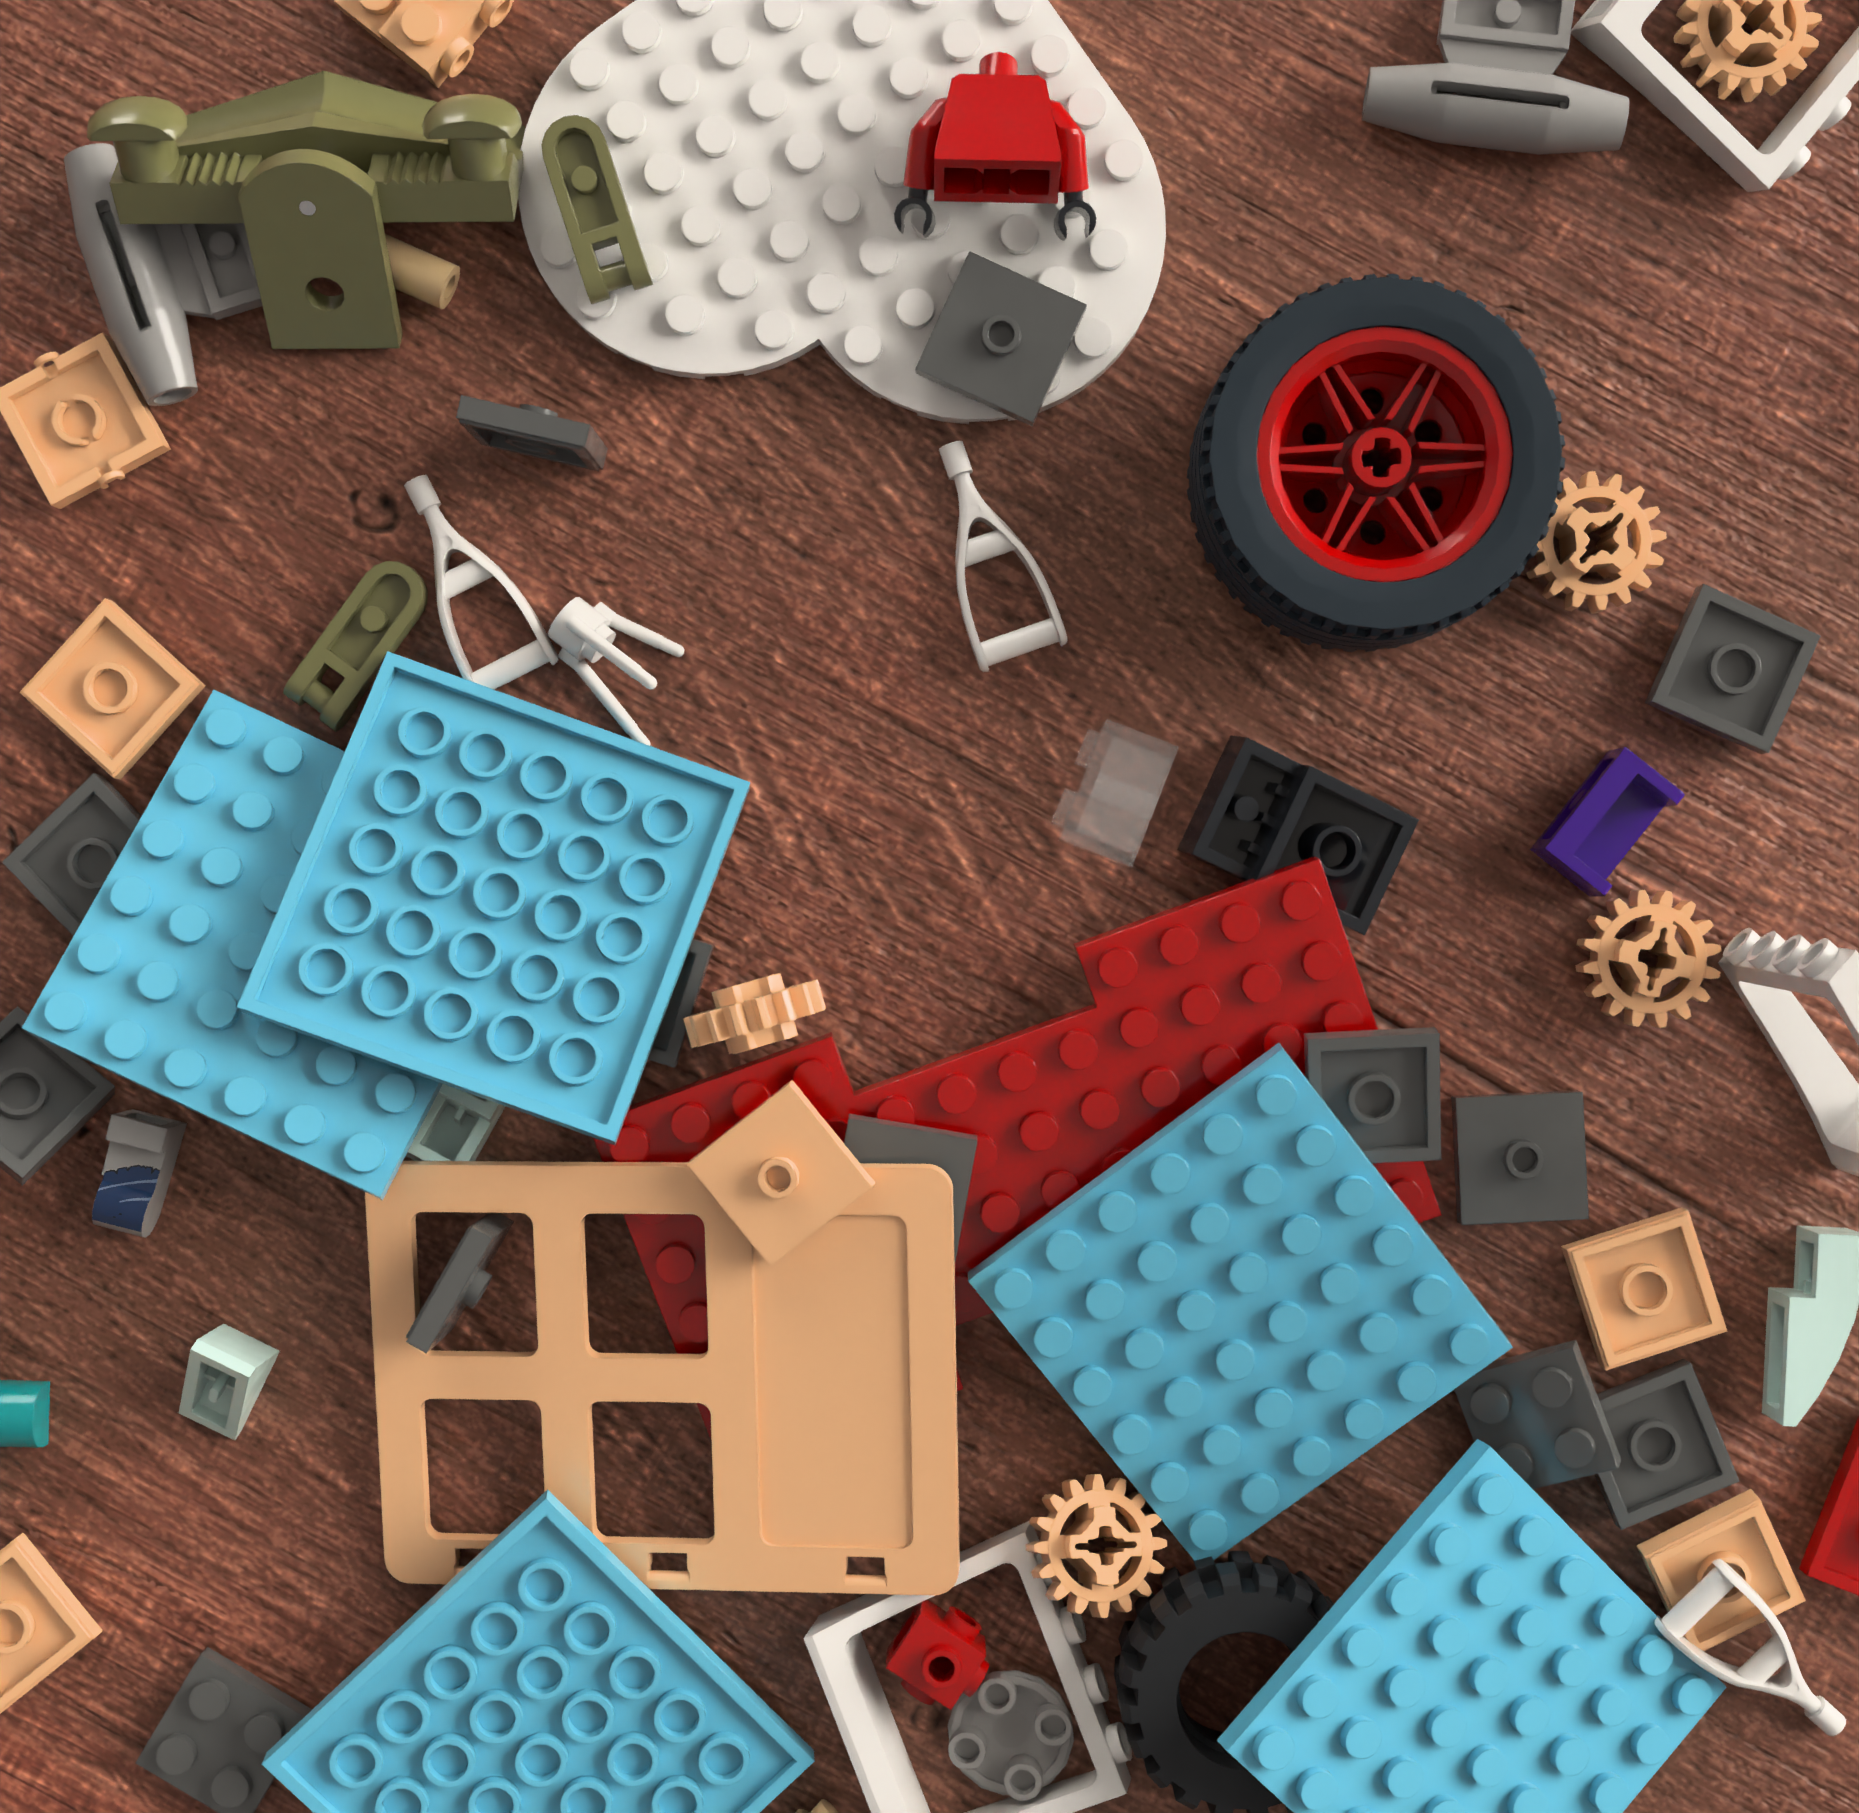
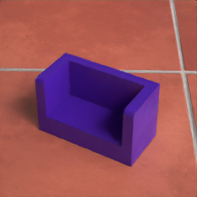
M1627 747L1609 750L1530 850L1589 897L1605 896L1612 888V885L1606 880L1662 808L1678 805L1685 794Z

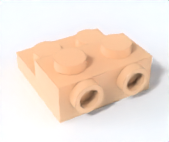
M334 0V2L343 13L439 88L448 75L455 77L464 70L474 53L473 44L488 26L493 28L503 21L509 13L514 0Z

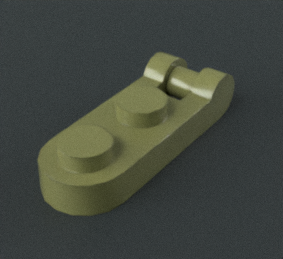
M579 115L563 116L553 122L546 130L541 144L542 155L591 304L610 299L609 292L633 285L635 291L653 285L610 149L599 126L589 118ZM619 243L624 260L600 267L595 251Z
M385 561L374 565L363 576L284 687L283 694L299 706L307 703L320 712L319 720L335 732L343 728L356 711L358 702L376 679L387 651L395 653L423 614L428 601V590L424 579L416 570L400 562ZM329 667L345 677L335 692L321 683L323 675Z

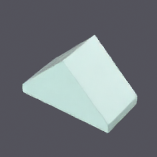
M222 1324L198 1338L190 1349L179 1414L232 1440H236L280 1351L226 1324Z

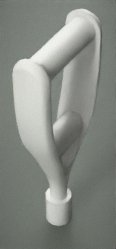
M955 441L939 448V452L949 480H954L959 501L955 557L957 592L963 621L979 669L983 672H988V666L1057 642L1061 646L1067 643L1066 630L1047 581L1035 559L1021 540L985 503L978 493L970 477L973 469L963 441ZM975 522H983L994 530L968 539L970 529ZM1014 551L1033 578L1050 618L980 642L969 606L965 583V567Z
M421 475L408 481L404 487L418 514H424L430 529L434 550L438 614L448 647L462 678L495 690L548 662L555 665L558 661V655L537 615L517 586L499 566L460 536L448 523L439 509L441 502L427 475ZM461 552L472 558L448 571L449 559L453 553ZM494 576L506 588L519 606L537 640L473 672L456 632L451 613L450 598Z
M1722 1559L1714 1560L1712 1563L1715 1567L1663 1618L1658 1616L1655 1619L1654 1625L1669 1642L1694 1663L1717 1678L1737 1687L1766 1692L1800 1705L1804 1708L1805 1715L1828 1736H1835L1844 1729L1846 1724L1845 1717L1822 1696H1815L1805 1683L1788 1637L1775 1614L1757 1592ZM1734 1586L1760 1610L1772 1634V1637L1741 1667L1730 1665L1714 1658L1683 1637ZM1782 1666L1780 1673L1773 1675Z

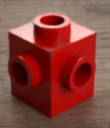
M925 1600L914 1606L888 1646L886 1669L902 1678V1687L920 1702L933 1705L937 1701L952 1710L962 1693L971 1697L976 1692L989 1669L990 1664L984 1660L986 1657L985 1636L980 1634L982 1627L974 1618L956 1607L950 1606L946 1612L929 1600Z

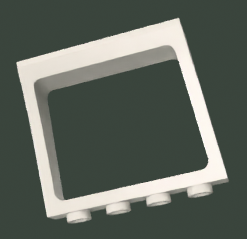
M1595 0L1571 29V34L1645 96L1747 192L1770 189L1778 178L1785 180L1798 172L1811 156V151L1805 145L1818 129L1824 131L1831 128L1847 114L1851 107V102L1846 95L1859 80L1858 26L1768 138L1756 150L1643 37L1641 32L1642 24L1661 0Z
M1751 928L1744 929L1728 943L1723 951V957L1718 963L1793 1082L1817 1129L1831 1163L1837 1169L1859 1177V1084L1792 993L1798 992L1828 999L1837 1009L1859 1046V953L1857 950L1838 948L1827 938L1810 944L1799 934L1784 940L1775 931H1771L1761 937Z
M1029 1521L961 1551L960 1569L954 1586L1001 1564L1008 1563L1017 1568L1095 1770L1041 1787L1037 1796L1030 1800L1019 1801L1010 1797L964 1813H1074L1127 1794L1131 1781V1776L1125 1763L1132 1759V1750L1127 1739L1126 1730L1121 1722L1110 1724L1103 1706V1702L1109 1700V1690L1105 1675L1098 1663L1087 1665L1079 1644L1086 1641V1630L1081 1614L1068 1612L1067 1606H1064L1062 1599L1059 1601L1049 1600L1045 1596L1048 1587L1053 1582L1051 1578H1033L1031 1571L1042 1563L1041 1554L1026 1551V1544L1039 1541L1035 1528L1029 1524ZM866 1594L819 1615L803 1638L871 1813L931 1812L861 1631L935 1595Z

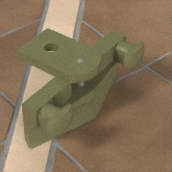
M321 71L188 115L176 104L156 97L130 96L115 99L103 104L89 118L87 138L90 141H113L118 162L109 184L120 224L244 223L272 349L400 348L403 335L383 223L514 222L523 174V151H521V146L526 128L522 126L521 116L516 107L502 98L482 94H464L436 102L332 72ZM320 277L329 278L340 285L343 293L337 296L323 295L312 287L310 281Z

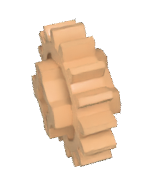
M1685 0L1678 9L1676 16L1687 22V24L1683 25L1674 35V43L1690 45L1691 50L1680 61L1682 68L1698 64L1703 70L1696 81V85L1699 88L1705 86L1713 79L1720 83L1718 88L1719 99L1725 100L1737 87L1741 89L1744 102H1752L1761 93L1762 87L1770 96H1773L1787 84L1786 78L1793 81L1807 67L1803 58H1807L1816 50L1820 41L1806 33L1811 32L1822 21V14L1806 12L1805 5L1810 0ZM1744 23L1749 24L1753 29L1750 34L1742 29L1741 26ZM1740 64H1750L1752 67L1741 66Z
M1589 471L1580 477L1579 489L1569 477L1562 480V493L1557 495L1558 499H1555L1558 508L1555 515L1549 520L1547 525L1549 530L1546 538L1537 543L1539 550L1534 556H1536L1538 564L1526 573L1528 578L1533 579L1544 575L1549 583L1546 585L1542 596L1548 599L1562 591L1566 594L1565 610L1568 611L1579 608L1584 599H1587L1591 614L1606 610L1608 597L1617 608L1631 602L1628 587L1638 592L1649 588L1652 583L1643 570L1655 569L1662 566L1664 561L1661 556L1651 552L1652 545L1667 538L1666 532L1650 529L1649 521L1660 513L1658 506L1642 510L1637 503L1642 498L1645 490L1638 486L1627 494L1621 492L1622 475L1619 474L1612 475L1602 486H1599L1596 472ZM1581 502H1598L1607 505V507L1602 512L1589 513L1582 506L1576 508L1573 505ZM1606 525V528L1599 535L1601 539L1596 545L1599 552L1579 561L1587 551L1585 547L1590 541L1587 534ZM1627 525L1632 536V549L1628 546ZM1553 536L1559 539V561L1554 551ZM1587 572H1597L1604 579L1610 577L1613 581L1606 584H1588L1579 581V579Z
M1631 890L1629 906L1620 898H1610L1606 900V906L1611 916L1606 918L1599 915H1590L1588 917V923L1597 932L1594 938L1578 939L1576 945L1590 951V960L1583 961L1575 966L1576 972L1592 974L1595 980L1584 990L1587 997L1595 998L1604 995L1607 997L1601 1009L1603 1014L1614 1017L1625 1009L1624 1024L1639 1027L1646 1014L1652 1027L1663 1028L1667 1025V1011L1678 1019L1686 1020L1691 1017L1690 1008L1687 1004L1689 999L1700 1002H1707L1710 999L1709 994L1700 985L1704 978H1720V971L1707 966V957L1716 955L1722 950L1721 945L1704 942L1703 935L1714 926L1711 920L1692 922L1690 919L1696 907L1695 903L1692 901H1681L1672 908V892L1657 891L1650 904L1649 896L1645 890ZM1643 916L1642 921L1637 920L1634 932L1622 939L1614 938L1625 924ZM1676 930L1685 943L1687 955L1684 954L1674 938ZM1640 950H1649L1651 954L1658 956L1656 967H1648L1645 963L1638 961ZM1609 962L1614 964L1622 977L1621 988H1619L1612 977ZM1675 978H1681L1675 989L1662 998L1654 1000L1655 997H1660L1662 986Z
M781 973L711 992L716 1008L683 1018L691 1048L725 1040L729 1054H737L797 1036L798 1033L794 1020L823 1011L826 1007L818 979L785 988Z
M1101 1474L1086 1475L1084 1490L1076 1479H1067L1061 1482L1065 1498L1062 1499L1055 1494H1045L1042 1501L1050 1513L1047 1517H1031L1029 1521L1031 1526L1041 1531L1040 1541L1026 1544V1551L1041 1554L1042 1563L1031 1571L1033 1578H1051L1053 1582L1045 1594L1049 1600L1059 1601L1068 1594L1067 1611L1070 1613L1082 1614L1089 1603L1092 1617L1107 1618L1110 1602L1118 1612L1127 1613L1131 1611L1132 1601L1130 1593L1142 1597H1149L1152 1593L1149 1584L1144 1580L1146 1574H1163L1165 1567L1153 1560L1152 1557L1153 1550L1167 1547V1540L1153 1537L1151 1528L1156 1526L1162 1519L1156 1513L1143 1514L1141 1508L1146 1500L1139 1491L1124 1496L1126 1480L1123 1478H1111L1106 1487H1104ZM1115 1509L1125 1518L1131 1532H1128L1116 1520ZM1075 1510L1076 1520L1063 1535H1060L1066 1519ZM1096 1538L1117 1542V1547L1105 1548V1551L1089 1553L1088 1550L1075 1548V1545L1078 1543H1088V1540ZM1132 1557L1127 1571L1118 1579V1571ZM1061 1559H1066L1078 1571V1583L1068 1574Z

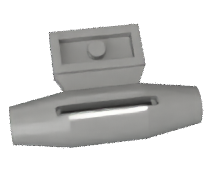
M1442 0L1436 45L1439 46L1445 63L1370 67L1364 94L1362 121L1443 144L1537 155L1617 151L1622 145L1626 131L1629 97L1553 75L1569 50L1575 0Z
M96 143L76 148L64 157L75 233L109 334L148 405L165 406L186 400L198 392L186 314L219 320L262 306L244 223L120 224L109 184L118 162L114 146L106 143Z

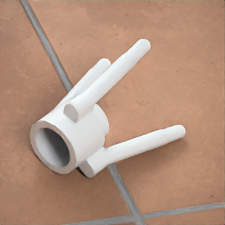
M575 597L560 611L548 631L549 638L562 647L558 658L577 672L632 740L650 746V741L587 664L585 658L591 663H595L604 656L647 689H654L657 686L656 679L612 644L616 633L610 627L676 657H681L684 654L683 646L616 614L602 602H599L593 608L582 598Z

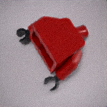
M1003 52L987 54L980 60L979 74H958L953 77L948 96L935 100L911 129L903 185L909 187L908 198L902 200L894 212L895 224L902 234L905 227V215L914 208L922 209L926 213V220L923 225L924 238H927L933 232L936 222L934 212L927 203L928 190H934V201L1058 204V192L1063 193L1064 207L1057 212L1054 218V230L1059 239L1064 241L1067 238L1065 215L1071 211L1081 214L1084 218L1086 238L1093 232L1096 226V214L1094 209L1083 201V191L1089 189L1084 132L1061 102L1050 100L1046 80L1039 75H1018L1017 61L1013 56Z

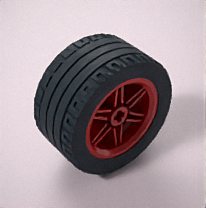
M1375 274L1364 275L1361 280L1354 281L1351 277L1342 278L1334 286L1330 283H1325L1312 293L1308 294L1305 292L1296 296L1294 302L1290 305L1284 303L1271 317L1265 318L1260 322L1256 330L1246 337L1220 374L1201 412L1194 431L1193 442L1190 446V464L1187 470V479H1189L1190 487L1187 489V496L1191 503V522L1196 524L1198 530L1195 533L1196 539L1203 546L1207 564L1212 563L1217 570L1214 575L1218 581H1223L1229 589L1228 593L1233 600L1238 597L1245 604L1243 607L1245 611L1249 614L1254 613L1262 619L1261 623L1267 627L1273 625L1279 628V634L1298 638L1301 643L1306 645L1316 643L1321 645V649L1331 650L1337 648L1343 649L1346 652H1354L1356 650L1370 652L1382 648L1390 649L1404 644H1411L1455 624L1484 607L1499 593L1508 588L1509 583L1513 579L1520 576L1525 569V564L1539 550L1537 546L1538 541L1546 538L1549 530L1547 525L1558 508L1555 499L1557 495L1562 493L1563 482L1559 481L1560 472L1565 468V458L1562 457V448L1565 446L1564 435H1560L1558 426L1562 422L1561 412L1556 411L1554 403L1557 398L1554 391L1548 389L1545 382L1547 375L1544 368H1539L1538 363L1534 359L1536 357L1534 352L1530 348L1527 350L1520 342L1522 337L1516 330L1512 331L1504 323L1506 320L1500 315L1494 316L1485 309L1486 305L1481 301L1475 302L1466 297L1467 293L1460 290L1452 292L1444 288L1445 284L1434 281L1433 284L1423 282L1422 277L1412 276L1409 280L1399 279L1397 274H1387L1386 277L1377 278ZM1372 389L1380 394L1382 407L1378 413L1372 414L1360 396L1363 391ZM1423 422L1435 423L1440 430L1438 442H1417L1415 438L1417 426ZM1308 424L1320 425L1325 432L1326 439L1324 444L1306 445L1302 437L1304 427ZM1372 450L1379 451L1378 461L1388 460L1389 467L1379 477L1373 476V466H1363L1362 460ZM1423 488L1436 490L1441 496L1439 508L1429 512L1419 490ZM1307 491H1320L1326 503V508L1323 512L1312 513L1305 507L1303 497ZM1376 522L1382 527L1384 539L1380 544L1371 545L1364 542L1360 536V528L1364 523Z

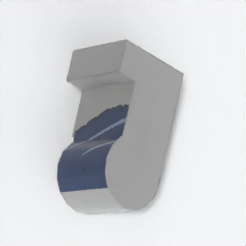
M134 1109L111 1115L105 1138L110 1143L102 1171L104 1177L97 1191L92 1210L94 1225L144 1238L150 1235L158 1221L187 1123Z

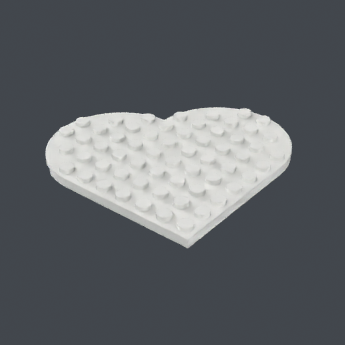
M635 0L582 39L560 62L547 80L534 104L521 146V151H523V174L518 201L522 226L530 252L539 272L557 301L581 328L612 352L620 353L633 361L652 367L654 371L679 377L705 379V376H730L744 373V376L753 375L779 367L821 345L831 359L857 384L880 399L884 398L895 405L916 412L917 416L960 424L1008 419V421L1017 420L916 374L915 368L969 251L1087 304L1083 318L1039 413L1063 403L1084 390L1120 357L1135 336L1149 309L1158 285L1164 259L1166 240L1165 205L1160 179L1147 144L1130 115L1048 0ZM993 52L1007 53L1016 59L1018 75H1039L1046 80L1050 100L1061 102L1084 132L1089 189L1083 191V201L1094 209L1097 218L1096 226L1087 238L1084 232V218L1081 214L1072 211L1065 215L1067 238L1062 241L1056 235L1054 218L1057 212L1064 207V195L1059 192L1058 204L934 201V190H928L927 203L934 212L936 222L933 232L927 238H924L923 225L926 220V213L919 208H914L905 215L903 234L898 230L894 221V212L897 205L902 200L908 198L909 187L904 186L903 181L911 129L935 100L948 96L953 77L958 74H979V63L985 55ZM579 115L589 118L599 126L610 149L653 285L636 291L633 285L609 292L610 299L591 304L542 155L541 144L546 130L553 122L563 116ZM619 243L595 251L600 267L624 260Z

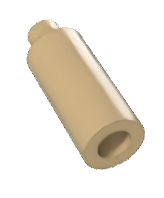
M385 234L395 289L437 308L444 309L451 301L457 288L460 267Z

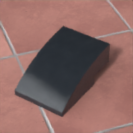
M1230 735L1177 850L1242 881L1260 879L1274 873L1275 870L1316 856L1320 858L1343 927L1365 935L1419 819L1310 765L1300 764L1247 737Z

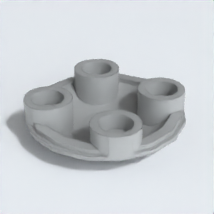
M1019 1670L996 1671L985 1675L982 1683L971 1697L963 1693L961 1694L952 1709L948 1722V1752L952 1763L960 1768L961 1772L980 1788L1001 1795H1009L1019 1801L1030 1800L1036 1797L1041 1787L1050 1784L1066 1766L1074 1742L1072 1716L1060 1693L1042 1678Z

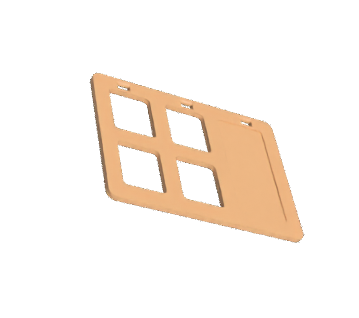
M403 1161L383 1200L365 1192L384 1560L389 1573L395 1579L408 1584H447L465 1567L459 1566L460 1549H484L499 1535L441 1533L433 1528L430 1518L425 1401L428 1399L530 1400L535 1402L541 1410L544 1492L548 1489L649 1589L941 1595L948 1592L955 1585L960 1569L953 1184L949 1175L942 1168L933 1164L860 1163L875 1181L873 1188L770 1267L687 1165L689 1162ZM417 1213H523L531 1219L533 1223L538 1349L536 1351L430 1350L424 1353L406 1342L408 1340L406 1335L420 1313L416 1239ZM693 1214L702 1219L705 1227L708 1318L707 1352L703 1354L600 1353L591 1347L589 1342L585 1246L586 1215ZM599 1401L701 1403L709 1409L711 1414L715 1532L712 1537L605 1536L598 1530L596 1521L592 1421L593 1403ZM652 1553H687L688 1571L651 1570L653 1562ZM848 1557L884 1558L885 1575L846 1574Z

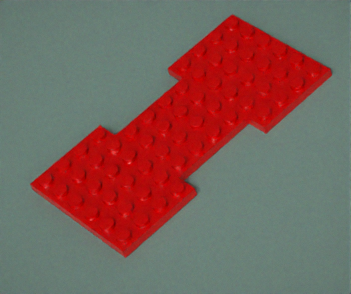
M1315 856L1275 870L1274 873L1260 879L1247 880L1074 943V948L1094 1001L1092 1005L855 1091L851 1085L833 1034L830 1032L630 1105L615 1145L596 1138L593 1139L602 1162H689L791 1080L795 1082L843 1143L849 1114L977 1135V1147L955 1261L956 1326L993 1313L968 1282V1272L1277 1043L1281 1044L1305 1075L1304 1033L1378 1030L1322 863L1320 858ZM1423 1161L1373 1163L1418 1223L1442 1215ZM623 1214L677 1354H703L707 1352L708 1318L705 1227L702 1219L693 1214ZM956 1366L957 1391L963 1389V1383ZM697 1403L711 1439L710 1411L704 1404Z

